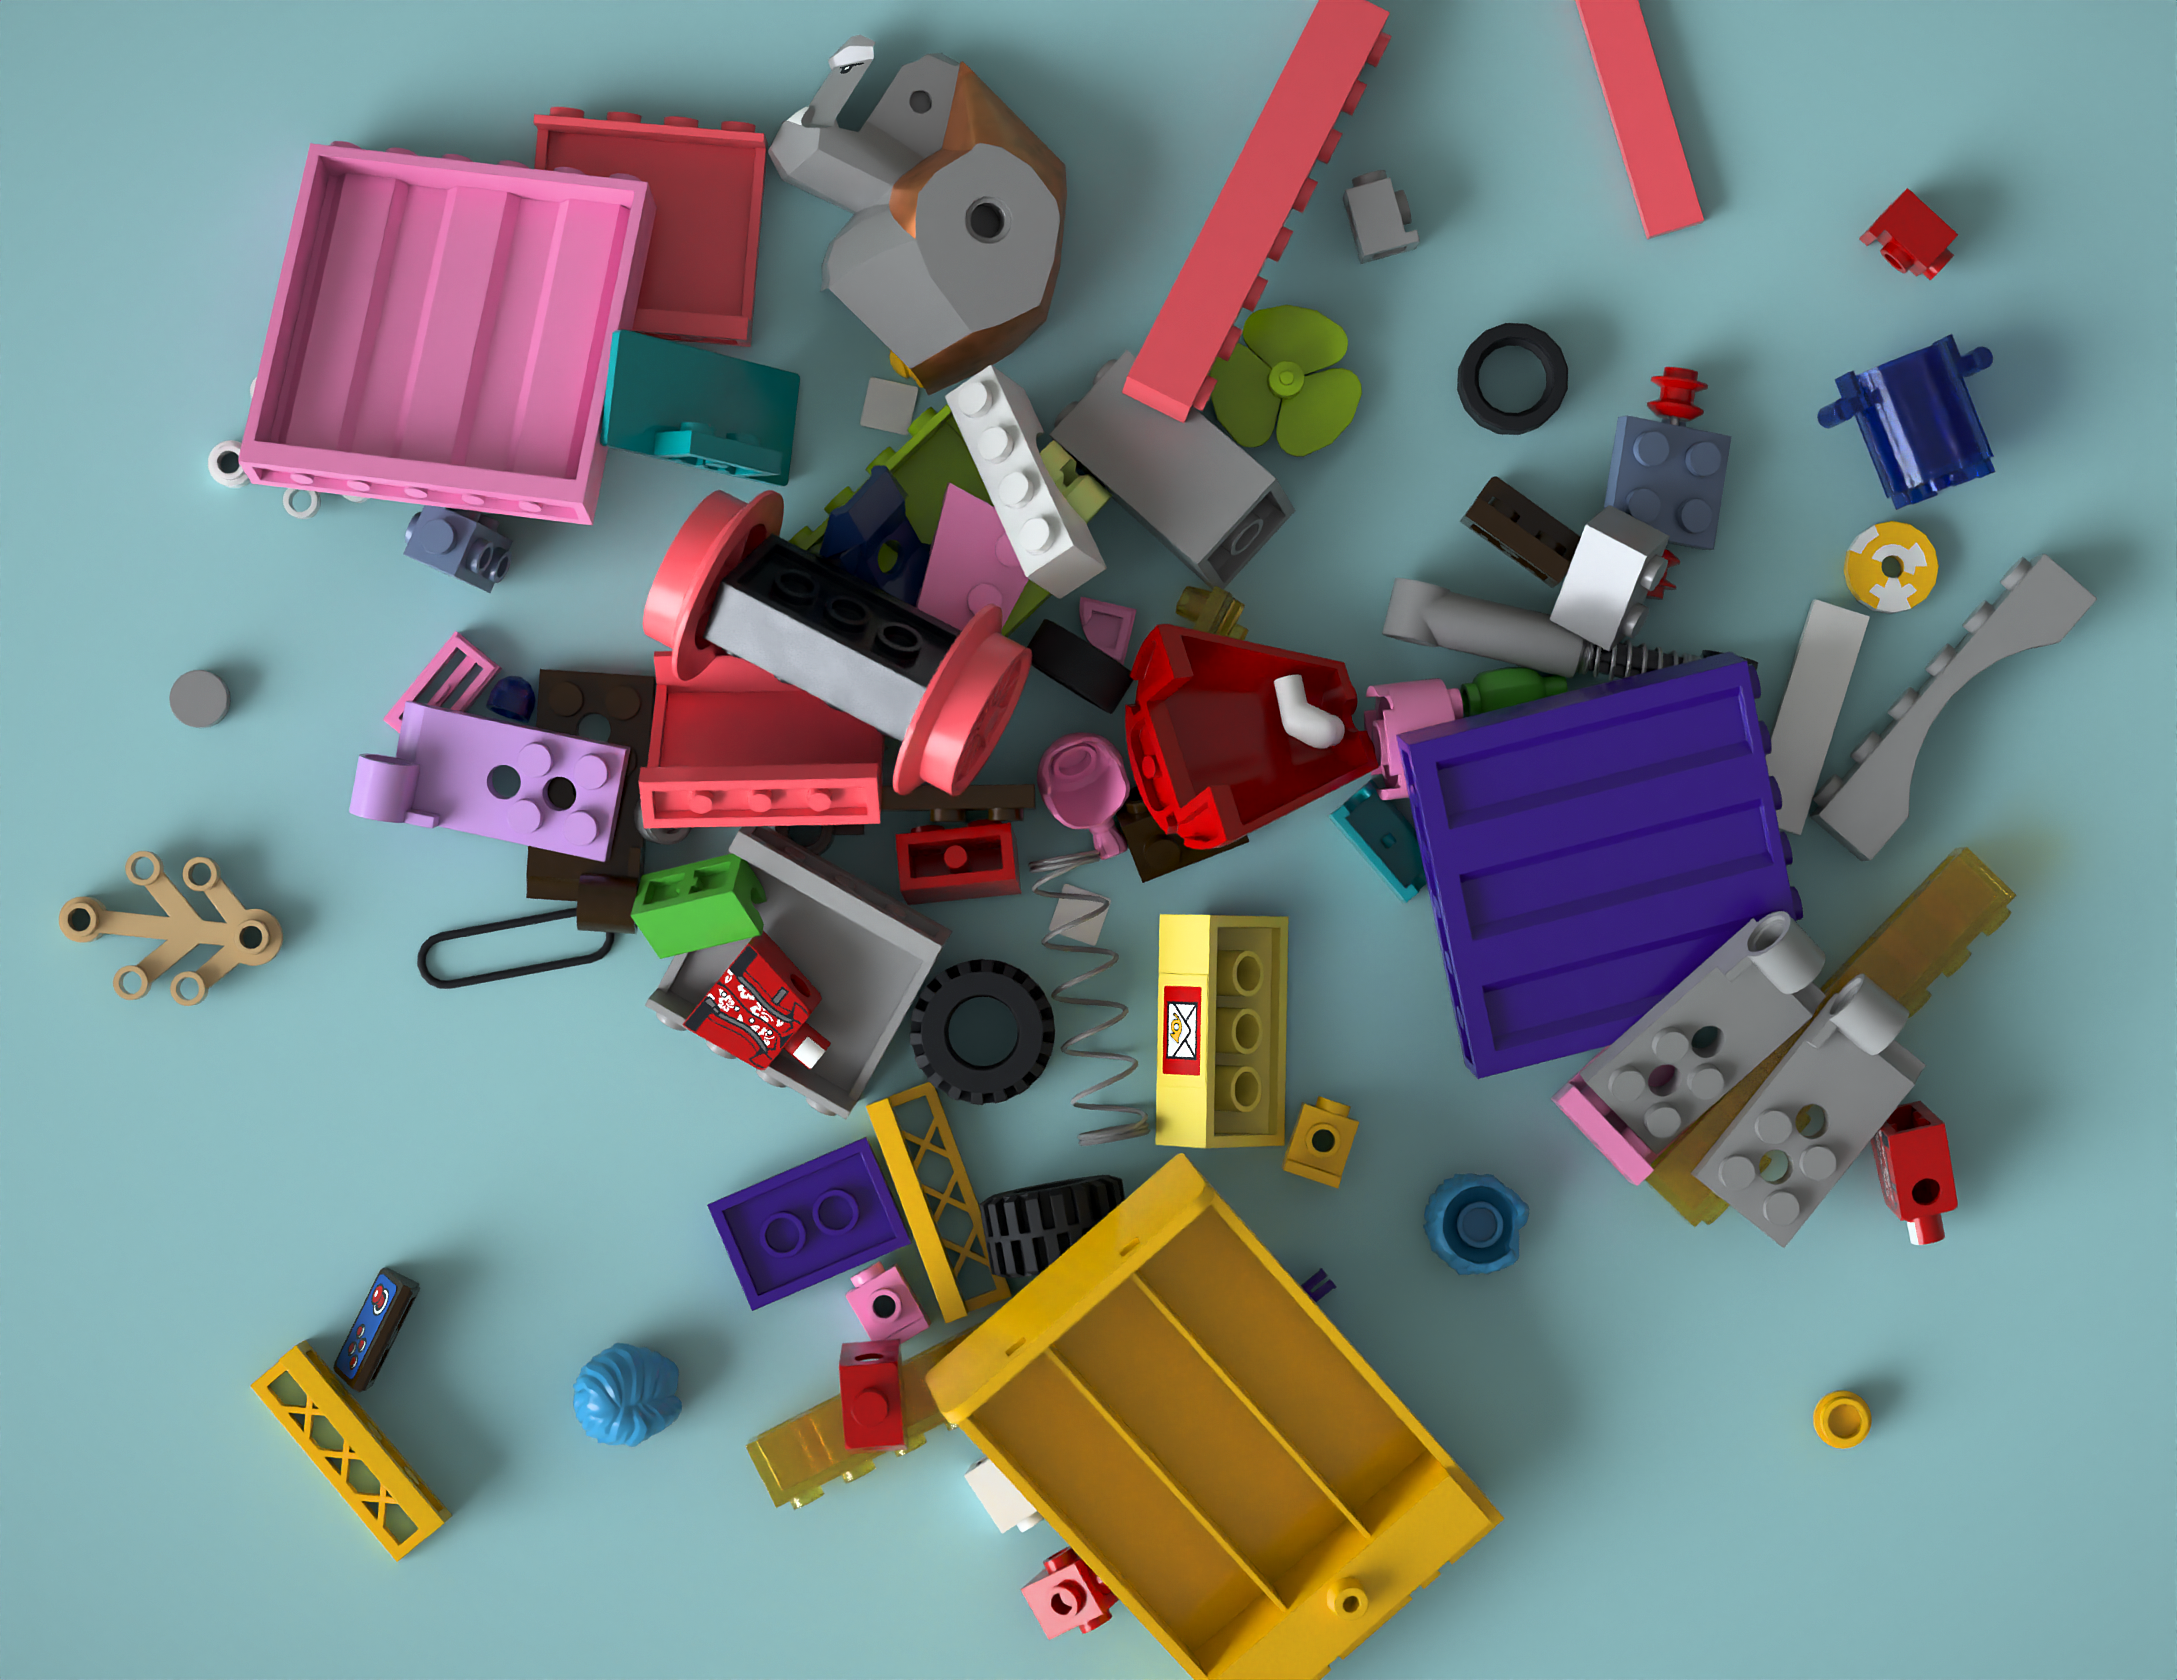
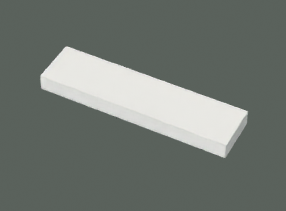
M1817 599L1812 600L1770 732L1772 751L1771 754L1765 755L1769 776L1775 777L1782 797V809L1776 810L1779 830L1795 835H1801L1870 619V616Z

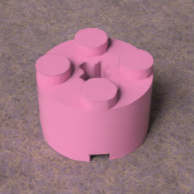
M1440 678L1372 685L1367 689L1366 697H1376L1375 710L1364 711V731L1367 730L1374 744L1375 755L1379 764V768L1372 771L1371 776L1382 774L1386 788L1376 789L1379 798L1383 801L1409 798L1396 735L1463 718V703L1459 689H1447Z

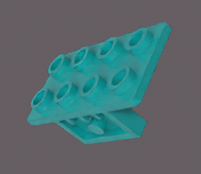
M625 329L615 330L612 334L600 443L604 447L776 487L786 486L789 481L800 376L797 373Z

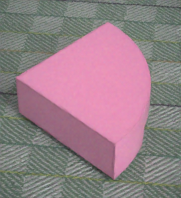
M1081 596L1079 608L1080 622L1088 642L1124 665L1137 610Z

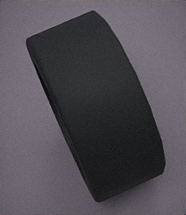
M1504 323L1485 330L1470 344L1458 368L1457 391L1464 410L1479 426L1497 434L1521 435L1539 428L1559 409L1568 390V366L1561 348L1546 332L1529 324ZM1504 346H1521L1532 351L1540 359L1546 372V388L1541 399L1532 408L1519 413L1503 412L1492 407L1483 397L1479 386V370L1484 359L1494 350Z
M1048 619L1043 620L1027 646L1032 651L1031 666L1109 714H1113L1134 681L1130 677L1131 671L1087 641Z

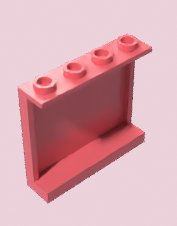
M551 107L549 115L534 114L533 123L538 129L534 169L553 171L557 167H570L580 170L585 175L608 178L612 174L623 173L635 176L649 184L657 209L632 332L664 340L751 347L768 142L765 134L755 133L756 126L753 124L737 121L721 122V130L698 128V120L677 116L665 117L664 125L641 123L640 115L628 112H608L607 120L584 118L583 110L569 107Z
M720 650L710 665L689 681H682L674 676L672 671V651H654L657 686L647 767H640L639 776L644 828L880 824L885 736L879 733L875 727L846 712L837 711L829 707L816 696L794 685L785 684L776 679L770 672L743 658L733 657L724 650Z

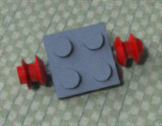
M1664 367L1663 376L1651 377V382L1661 388L1659 399L1647 402V407L1657 417L1663 418L1662 422L1628 415L1618 417L1604 509L1611 505L1669 535L1667 544L1700 550H1714L1731 436L1686 427V422L1692 421L1704 414V410L1694 404L1696 392L1708 389V385L1697 381V371L1678 367ZM1665 549L1662 557L1668 560V565L1656 588L1652 591L1648 590L1646 595L1648 599L1663 600L1664 590H1676L1677 586L1666 580L1668 568L1680 565L1681 562L1670 550Z

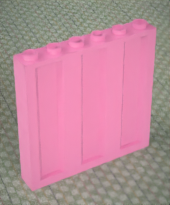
M335 141L330 143V145L310 143L238 459L251 483L593 525L608 447H604L600 443L612 334L615 330L625 329L632 331L657 209L648 182H643L635 176L623 173L612 174L608 178L585 175L580 170L570 167H557L553 171L530 169L522 163L510 160L500 161L495 165L473 162L471 159L457 154H446L441 158L418 156L410 150L396 147L388 148L385 152L361 149L355 144L344 141Z

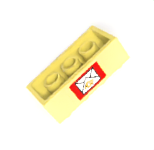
M1160 914L1155 1145L1193 1148L1285 1146L1289 917Z

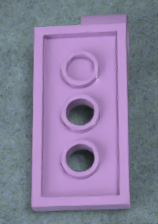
M408 700L405 702L396 757L368 753L359 754L349 812L377 821L408 823L431 829L439 826L606 862L610 860L631 747ZM499 765L513 767L520 776V789L513 797L499 794L493 786L492 776ZM555 777L567 778L575 786L576 800L568 809L556 807L548 797V786Z

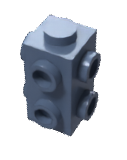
M424 505L422 512H417L407 527L405 534L407 546L403 554L441 573L491 593L494 584L499 583L509 569L512 558L509 549L513 541L497 533L496 530L500 522L483 515L482 512Z

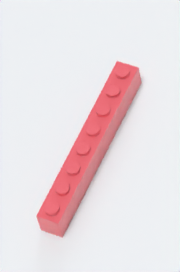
M1366 0L1318 1L1127 375L1122 390L1123 394L1182 423H1185L1192 407L1203 412L1218 382L1217 379L1209 376L1217 358L1219 357L1228 362L1242 335L1243 330L1234 326L1242 308L1254 311L1268 283V280L1259 276L1267 259L1269 258L1278 263L1292 236L1293 231L1284 227L1292 209L1301 213L1304 212L1318 184L1317 181L1309 178L1317 160L1328 164L1343 133L1333 129L1341 112L1353 115L1367 87V84L1358 80L1366 63L1377 67L1392 36L1382 31L1390 12Z

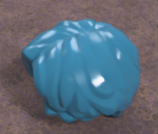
M1454 1174L1453 1178L1445 1179L1444 1184H1439L1435 1193L1429 1196V1204L1426 1205L1424 1213L1426 1223L1423 1225V1228L1425 1229V1234L1430 1241L1431 1250L1440 1259L1445 1261L1449 1267L1455 1269L1458 1275L1490 1274L1513 1265L1519 1259L1520 1236L1518 1230L1526 1225L1530 1209L1528 1204L1523 1202L1517 1193L1506 1187L1494 1175Z
M615 1343L611 1348L605 1349L600 1354L592 1357L591 1361L581 1368L579 1377L576 1379V1383L573 1384L575 1389L573 1407L576 1418L582 1423V1428L586 1431V1435L596 1438L598 1443L636 1447L641 1442L648 1440L651 1436L661 1432L675 1422L682 1412V1402L674 1395L678 1385L679 1369L673 1361L662 1356L659 1352H651L647 1347L638 1348L625 1343Z

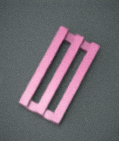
M455 631L383 720L400 733L405 702L408 700L416 702L459 649L467 656L427 704L442 707L475 665L478 664L483 670L451 707L452 710L467 712L502 668L459 632Z

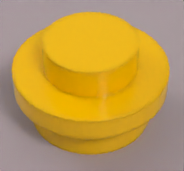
M1846 1390L1830 1392L1819 1400L1814 1409L1813 1425L1815 1431L1825 1443L1832 1447L1841 1449L1854 1447L1866 1438L1871 1428L1872 1417L1867 1403L1853 1392Z

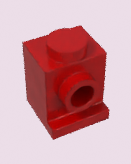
M1907 188L1859 239L1866 246L1875 239L1884 246L1880 250L1882 256L1898 271L1905 274L1910 270L1915 276L1922 273L1929 280H1932L1954 256L1947 247L1958 234Z

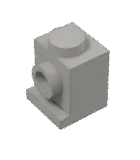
M1385 170L1366 173L1352 179L1354 187L1346 189L1342 199L1360 263L1364 264L1416 249L1420 241L1417 230L1405 232L1404 225L1412 223L1410 208L1404 190L1394 192L1391 178H1387Z

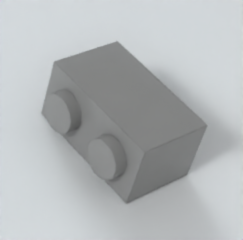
M1608 505L1585 525L1549 620L1607 651H1611L1626 636L1633 639L1641 630L1649 613V608L1643 605L1648 590L1652 591L1656 588L1667 568L1668 560L1663 558L1662 555L1670 536Z

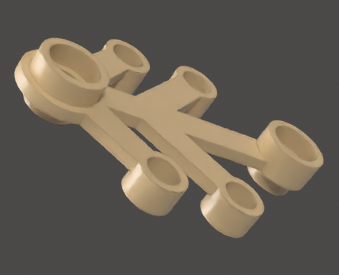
M150 851L133 853L125 865L126 875L134 884L144 885L169 917L108 911L101 901L93 897H75L64 904L59 914L61 931L67 938L75 942H93L101 938L104 933L167 940L137 965L125 966L116 972L113 979L114 990L121 998L126 1000H137L146 996L151 989L152 982L200 943L222 945L224 947L196 972L186 971L179 973L171 982L170 992L177 1003L184 1006L197 1005L207 997L209 988L240 963L249 966L266 964L276 957L283 943V931L279 921L265 910L246 909L222 880L218 864L207 857L190 859L183 868V880L190 889L204 891L226 923L203 920L165 874L161 858ZM143 857L149 858L154 865L153 874L147 879H141L135 871L136 863ZM200 863L206 864L211 870V878L204 885L197 884L192 876L193 869ZM81 908L85 909L91 918L89 926L83 931L76 929L72 923L73 914ZM250 926L257 927L262 933V942L256 948L248 947L243 940V934ZM131 971L136 972L142 980L140 990L134 994L126 991L123 986L124 977ZM188 977L195 979L199 985L197 996L191 1000L186 999L180 992L181 983Z

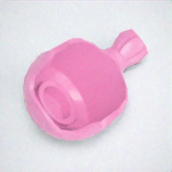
M1070 733L1058 738L1044 751L1038 765L1037 784L1042 801L1052 816L1064 826L1072 829H1089L1090 833L1093 834L1094 848L1100 852L1098 856L1101 860L1113 858L1127 851V841L1124 835L1114 826L1113 816L1125 803L1130 792V782L1126 775L1122 755L1108 739L1095 733Z

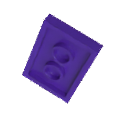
M867 1136L707 1205L752 1311L912 1243Z

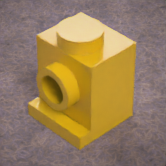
M1318 1096L1315 1106L1302 1102L1281 1168L1284 1171L1339 1188L1341 1176L1359 1125V1121L1348 1117L1351 1107ZM1318 1130H1328L1334 1137L1333 1145L1327 1151H1318L1312 1145V1137Z

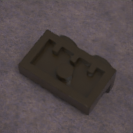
M1496 476L1488 481L1459 521L1551 588L1558 585L1568 572L1581 536Z

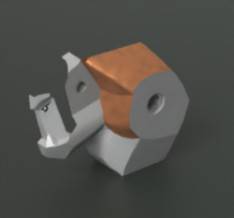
M862 35L852 36L828 60L831 71L808 107L797 111L781 124L767 152L783 181L854 214L827 248L821 265L822 286L820 292L829 288L911 369L929 396L979 373L990 364L994 365L1010 355L1046 322L1061 262L1067 201L1065 164L963 61L958 63L943 53L926 54L918 61L903 65L859 132L839 128L836 121L837 115L874 59L873 46L876 42Z

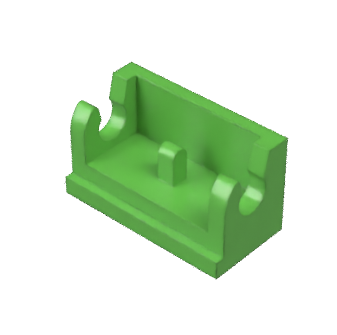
M732 853L642 875L630 916L658 957L662 959L761 936L764 922L752 902L754 904L764 903L767 901L760 881L748 862Z

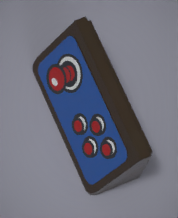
M382 1268L379 1271L333 1367L334 1371L352 1389L360 1393L373 1386L421 1289L419 1283L389 1268Z

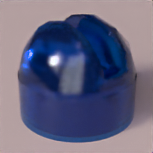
M508 676L499 680L491 690L486 708L505 718L528 723L535 707V694L528 681L519 676Z

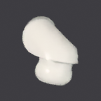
M1288 675L1273 681L1282 724L1287 734L1319 749L1336 746L1341 742L1345 733L1343 721L1338 716L1331 715L1307 703L1301 675Z

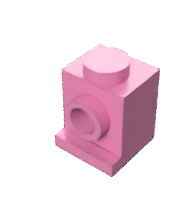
M878 1261L850 1278L855 1287L849 1290L845 1296L871 1341L900 1339L902 1344L930 1327L931 1320L897 1263L884 1269L881 1262ZM881 1295L891 1297L896 1305L894 1313L889 1316L877 1314L874 1309V1300Z

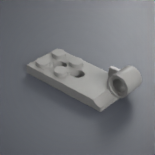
M1784 911L1771 913L1758 922L1753 918L1579 1074L1586 1084L1657 1155L1813 1017L1816 1008L1826 997L1813 982L1824 966L1825 953L1793 918ZM1706 1026L1718 1028L1717 1037L1709 1046L1704 1048L1692 1047V1038L1698 1030ZM1662 1065L1674 1066V1074L1669 1082L1659 1087L1648 1085L1649 1076L1654 1069Z
M1862 973L1854 977L1839 993H1835L1691 1174L1778 1245L1785 1248L1914 1087L1919 1075L1926 1067L1922 1061L1895 1040L1907 1022L1909 1010L1865 974ZM1816 1104L1822 1109L1824 1114L1823 1126L1814 1135L1802 1136L1796 1128V1116L1804 1106ZM1771 1150H1782L1788 1160L1786 1173L1776 1181L1764 1180L1759 1171L1761 1158Z

